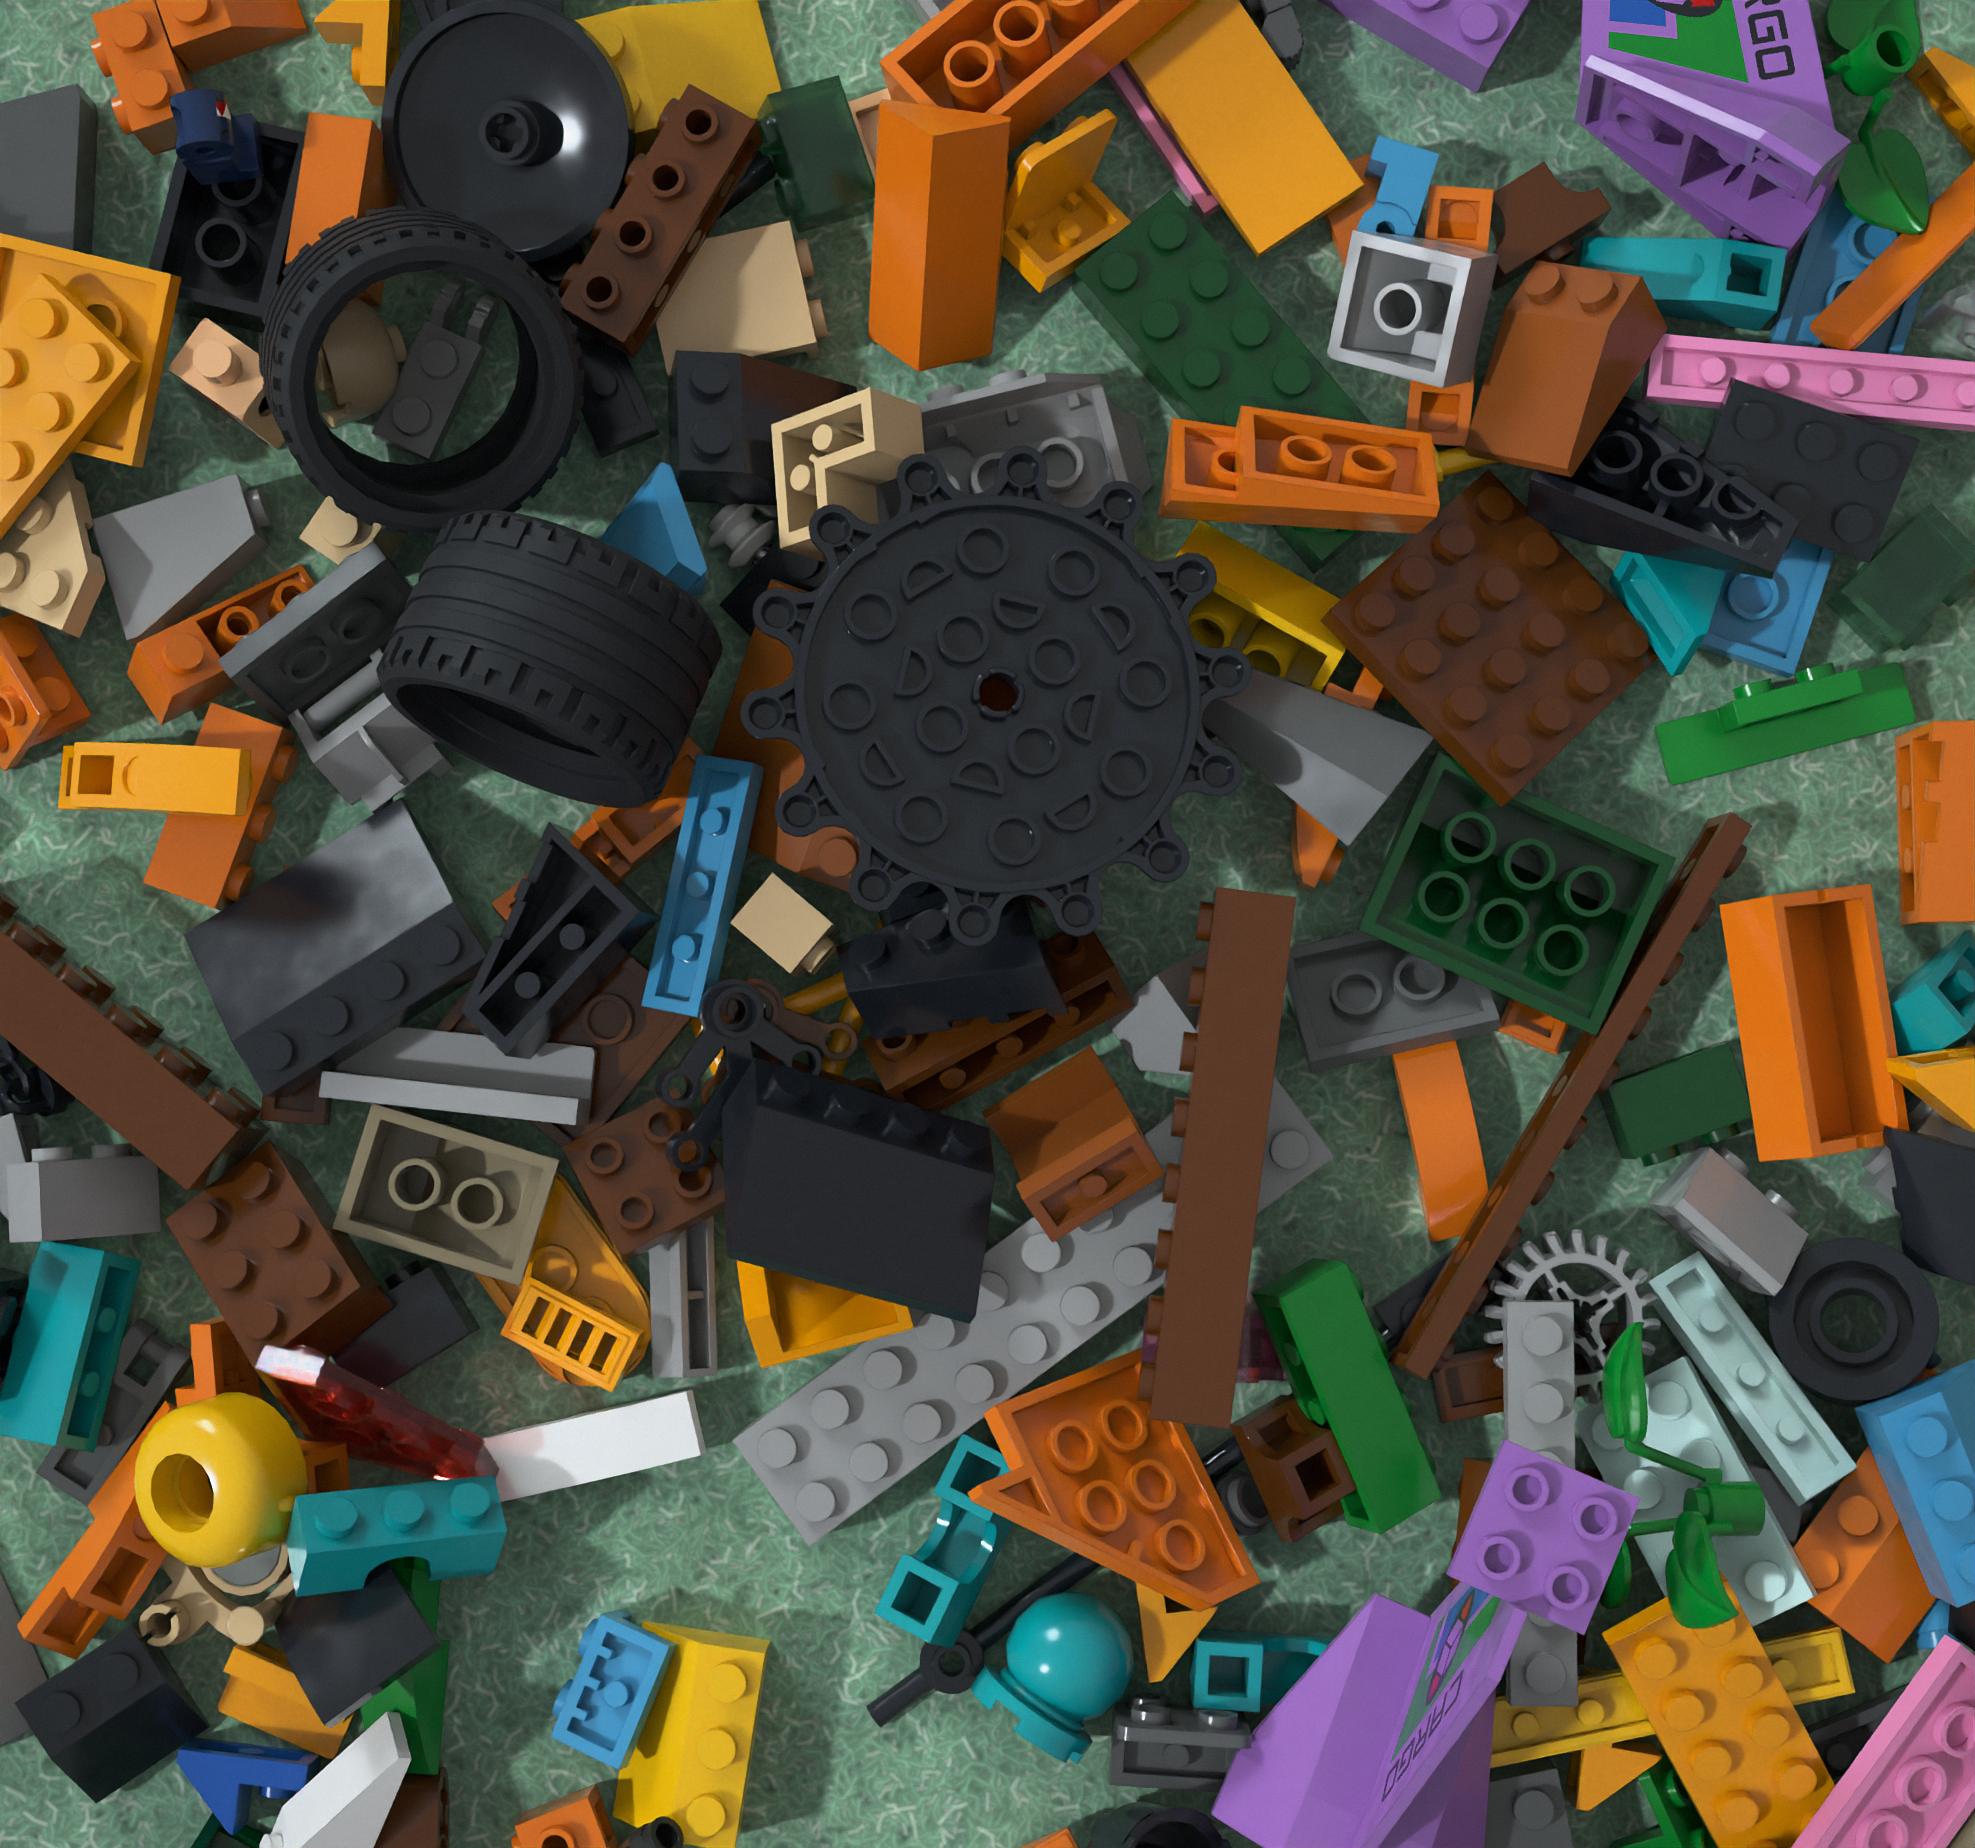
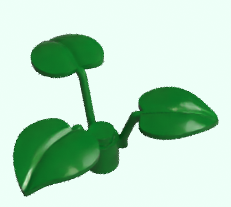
M1831 0L1824 15L1825 34L1829 42L1836 49L1847 55H1841L1833 63L1822 67L1824 79L1839 73L1841 74L1844 87L1850 93L1856 96H1872L1874 99L1858 130V137L1861 143H1852L1848 149L1835 183L1837 192L1844 205L1852 214L1864 222L1904 234H1919L1926 229L1929 215L1928 187L1922 160L1914 145L1901 132L1894 129H1886L1875 136L1873 135V127L1884 105L1894 97V91L1890 85L1913 67L1919 54L1920 28L1915 0Z
M1634 1322L1628 1326L1613 1344L1603 1367L1601 1381L1602 1401L1608 1430L1614 1439H1624L1628 1452L1699 1479L1701 1482L1698 1483L1696 1488H1688L1683 1499V1512L1677 1518L1630 1524L1599 1601L1606 1609H1616L1621 1607L1628 1598L1632 1579V1566L1626 1541L1634 1536L1674 1531L1672 1536L1674 1549L1668 1555L1665 1569L1667 1594L1672 1614L1676 1621L1686 1628L1708 1629L1716 1627L1733 1619L1739 1612L1735 1609L1723 1586L1711 1537L1758 1536L1765 1522L1764 1496L1760 1486L1754 1481H1722V1471L1720 1468H1703L1649 1447L1642 1442L1646 1437L1648 1424L1647 1395L1642 1358V1328L1645 1322Z

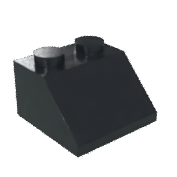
M140 1619L15 1702L18 1710L50 1759L96 1804L210 1727V1724L161 1648L147 1643L153 1637L151 1633L144 1637L141 1636L139 1630Z

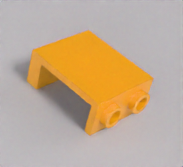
M737 1260L744 1319L761 1369L914 1329L909 1307Z

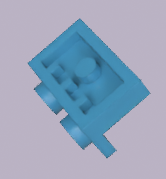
M622 1610L601 1614L599 1619H593L584 1631L578 1647V1654L583 1656L574 1680H568L556 1698L553 1715L558 1717L550 1736L617 1770L628 1767L677 1647L676 1643L631 1623L632 1615Z

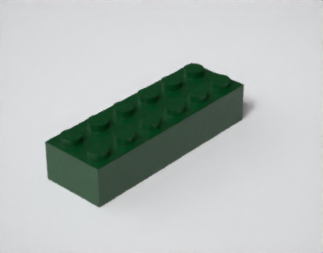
M1172 190L1073 270V293L1181 419L1236 427L1240 407L1243 405L1372 425ZM1272 525L1313 574L1365 532L1361 530Z

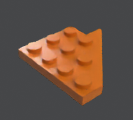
M1145 1346L996 1404L983 1413L1010 1472L983 1482L967 1492L973 1503L1199 1613L1261 1583L1183 1423L1149 1419L1147 1414L1148 1402L1137 1401L1141 1362H1153Z

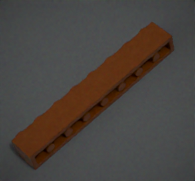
M1217 887L1213 893L1212 903L1200 901L1195 940L1207 942L1204 968L1192 966L1187 1005L1199 1007L1195 1033L1183 1032L1179 1060V1071L1190 1072L1187 1098L1175 1097L1170 1136L1182 1138L1179 1164L1167 1163L1162 1194V1202L1174 1204L1171 1229H1158L1154 1256V1268L1165 1270L1162 1296L1150 1295L1145 1328L1146 1335L1157 1336L1154 1362H1141L1137 1389V1401L1148 1402L1147 1414L1149 1419L1230 1429L1296 897Z

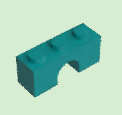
M962 1433L933 1492L941 1497V1509L936 1524L926 1542L916 1553L912 1555L903 1553L874 1611V1614L929 1644L953 1648L1014 1523L973 1503L967 1493L983 1482L1010 1472L999 1450Z
M487 1475L297 1495L285 1540L296 1597L362 1589L367 1575L376 1566L395 1558L408 1556L424 1558L428 1581L493 1574L507 1534V1527L495 1476Z
M1203 1628L1191 1643L1189 1696L1193 1708L1260 1712L1261 1705L1277 1704L1335 1637Z

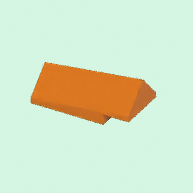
M882 99L879 103L868 337L918 372L989 356L993 351L1010 174V171L1007 170L1012 117Z
M1243 405L1240 407L1236 427L1172 418L1158 518L1418 534L1438 515L1440 501L1433 440L1430 433Z

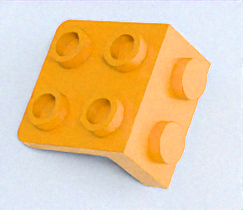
M1104 109L1089 119L1086 116L1076 118L1055 139L1046 144L1035 142L1022 152L1014 164L1013 170L1016 172V175L1007 195L1002 255L1039 293L1072 274L1075 268L1131 223L1118 207L1092 182V178L1118 121V118L1109 109Z

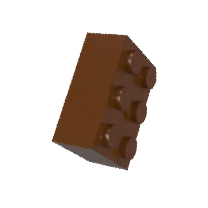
M268 1140L165 1219L253 1368L291 1387L391 1310L394 1305L349 1234L332 1229L336 1214L305 1165Z

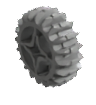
M1570 1229L1566 1235L1563 1249L1561 1240L1555 1231L1543 1232L1541 1240L1543 1254L1531 1241L1525 1240L1518 1245L1519 1252L1526 1263L1524 1266L1508 1257L1504 1261L1499 1262L1501 1269L1512 1277L1510 1282L1506 1284L1497 1280L1488 1281L1489 1291L1503 1297L1500 1307L1490 1304L1483 1305L1481 1314L1485 1317L1500 1319L1501 1327L1489 1329L1484 1332L1483 1337L1486 1343L1499 1344L1503 1342V1300H1525L1528 1291L1535 1281L1539 1285L1536 1291L1541 1300H1569L1574 1302V1307L1579 1308L1582 1304L1587 1305L1581 1309L1582 1313L1575 1318L1576 1324L1579 1327L1577 1331L1580 1336L1575 1335L1574 1330V1351L1576 1354L1582 1355L1589 1365L1574 1371L1575 1400L1577 1388H1579L1585 1403L1595 1405L1600 1400L1598 1382L1602 1381L1606 1357L1620 1335L1634 1322H1645L1642 1329L1651 1331L1660 1329L1661 1322L1659 1319L1642 1315V1307L1656 1304L1658 1296L1655 1292L1637 1293L1635 1290L1648 1277L1645 1268L1637 1267L1626 1273L1622 1272L1630 1261L1631 1252L1629 1250L1618 1248L1606 1258L1609 1248L1608 1237L1595 1235L1585 1250L1583 1231ZM1567 1263H1579L1594 1270L1606 1283L1597 1289L1590 1288L1585 1292L1576 1294L1567 1285L1566 1281L1558 1279L1552 1268ZM1616 1302L1618 1307V1331L1613 1344L1605 1353L1603 1349L1606 1345L1600 1335V1323L1603 1316L1615 1307L1613 1303ZM1642 1341V1354L1652 1356L1656 1349L1655 1346L1650 1342ZM1503 1350L1493 1358L1495 1365L1499 1368H1503Z

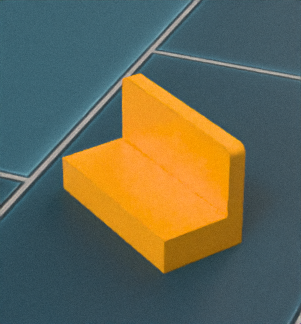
M261 1641L247 1646L240 1644L234 1646L223 1672L230 1674V1678L217 1706L219 1712L324 1758L333 1759L341 1748L357 1709L332 1728L323 1725L300 1686L284 1651Z

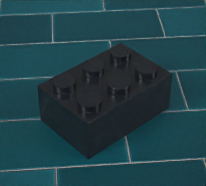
M258 122L265 177L201 186L177 155L148 269L182 277L175 313L201 319L207 318L213 322L264 333L266 325H264L262 318L264 310L267 308L271 291L275 283L281 285L285 278L282 271L287 266L285 260L306 132Z

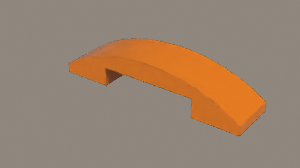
M1430 185L1424 239L1439 240L1488 252L1494 189ZM1476 359L1470 382L1440 388L1410 380L1405 430L1432 434L1433 445L1465 447L1470 430Z
M1454 1040L1391 1055L1419 1179H1416L1430 1242L1462 1236L1489 1191L1470 1095L1457 1043Z

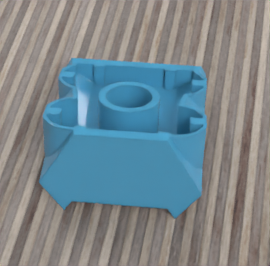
M661 462L617 518L606 528V532L599 540L654 568L693 597V595L703 593L705 573L708 569L672 467Z

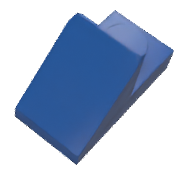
M194 1737L178 1749L176 1763L230 1835H235L248 1822L253 1786H259L258 1794L261 1796L275 1799H291L319 1774L321 1756L310 1751Z

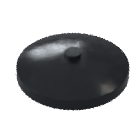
M519 0L475 1L454 8L430 22L414 37L398 59L390 76L382 106L381 132L383 133L384 158L396 192L408 211H416L417 206L430 207L454 213L461 220L467 221L469 219L500 238L526 263L557 257L574 249L590 238L600 215L609 207L615 209L626 188L624 187L625 175L634 160L636 138L633 107L628 89L613 59L602 44L579 23L556 10L531 2Z

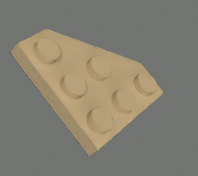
M72 451L0 540V607L80 638L106 578L101 558L92 554L87 530L94 525L85 485L75 479L70 457L77 452Z

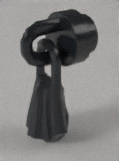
M0 1035V1075L6 1082L1 1087L0 1100L5 1108L15 1114L31 1115L38 1113L43 1117L64 1112L68 1104L73 1103L76 1097L39 1066L32 1067L27 1073L19 1060L17 1048ZM15 1069L19 1076L18 1078L12 1076V1070ZM14 1094V1096L20 1101L30 1100V1102L17 1103L12 1098V1095Z

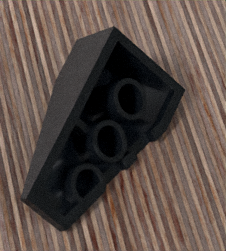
M1626 396L1623 397L1572 477L1534 470L1530 477L1527 516L1547 529L1587 544L1768 579L1773 578L1800 522L1741 476L1730 477L1704 457L1705 449L1692 439L1688 438L1684 442L1659 423L1660 415L1647 405Z

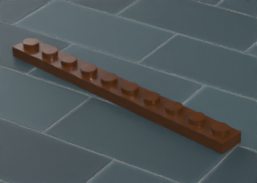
M1729 812L1710 818L1705 823L1650 916L1597 1036L1582 1031L1390 1356L1388 1363L1407 1375L1427 1380L1431 1371L1438 1373L1451 1358L1456 1347V1340L1452 1338V1335L1464 1315L1471 1317L1482 1305L1489 1291V1284L1485 1282V1279L1497 1259L1504 1261L1516 1247L1522 1234V1228L1517 1226L1530 1204L1533 1206L1537 1205L1549 1191L1555 1178V1174L1550 1171L1562 1149L1569 1150L1582 1135L1587 1124V1118L1583 1116L1585 1109L1594 1094L1599 1096L1604 1093L1616 1077L1620 1064L1615 1061V1058L1627 1039L1629 1041L1634 1040L1646 1026L1652 1013V1009L1647 1004L1658 985L1663 987L1668 984L1679 970L1684 955L1679 950L1690 931L1693 933L1697 932L1713 912L1715 900L1710 897L1721 878L1727 879L1743 861L1747 847L1742 843L1752 825L1734 813Z

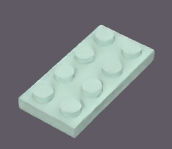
M1683 1356L1644 1377L1648 1407L1647 1432L1645 1439L1642 1441L1645 1445L1703 1468H1720L1722 1471V1481L1756 1482L1688 1356ZM1602 1399L1599 1400L1598 1404L1589 1405L1575 1413V1426L1605 1483L1641 1498L1631 1524L1677 1518L1683 1512V1499L1688 1488H1696L1701 1480L1628 1452L1624 1439H1614L1608 1430ZM1765 1496V1522L1758 1536L1711 1537L1718 1569L1728 1580L1752 1627L1818 1595ZM1674 1531L1634 1536L1662 1592L1667 1597L1665 1569L1668 1555L1674 1549L1672 1543Z

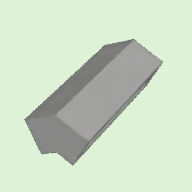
M711 1216L649 1249L652 1378H693L718 1375L714 1219Z

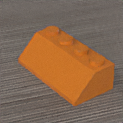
M1933 1369L1926 1370L1925 1374L1917 1382L1939 1373ZM1868 1445L1855 1463L1858 1468L1843 1479L1793 1547V1550L1818 1594L1804 1603L1832 1624L1838 1625L1844 1633L1889 1665L1937 1598L1929 1593Z

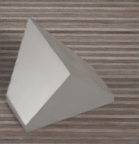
M1206 947L1154 976L1130 996L1134 1004L1133 1007L1105 1021L1140 1071L1190 1076V1072L1179 1071L1183 1032H1196L1199 1007L1187 1005L1188 988L1192 966L1204 968Z

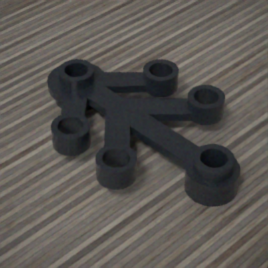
M734 978L722 979L712 984L705 991L699 1004V1018L703 1026L702 1031L677 1067L673 1066L664 1069L656 1079V1094L663 1103L678 1108L689 1106L696 1100L699 1094L700 1085L698 1080L722 1049L724 1051L727 1073L688 1130L676 1132L666 1143L665 1155L668 1162L673 1167L685 1172L697 1171L706 1164L709 1158V1147L722 1129V1108L753 1061L751 1042L778 1059L779 1065L792 1067L793 1057L798 1052L804 1051L809 1058V1066L805 1073L818 1076L822 1069V1057L815 1047L797 1043L763 1018L764 1004L762 997L753 985L744 980ZM734 999L738 1004L739 1012L735 1020L726 1023L721 1017V1007L726 1000ZM682 1075L687 1083L686 1091L680 1098L673 1099L668 1092L669 1082L673 1077ZM692 1139L696 1144V1155L691 1161L682 1163L678 1156V1149L684 1141Z

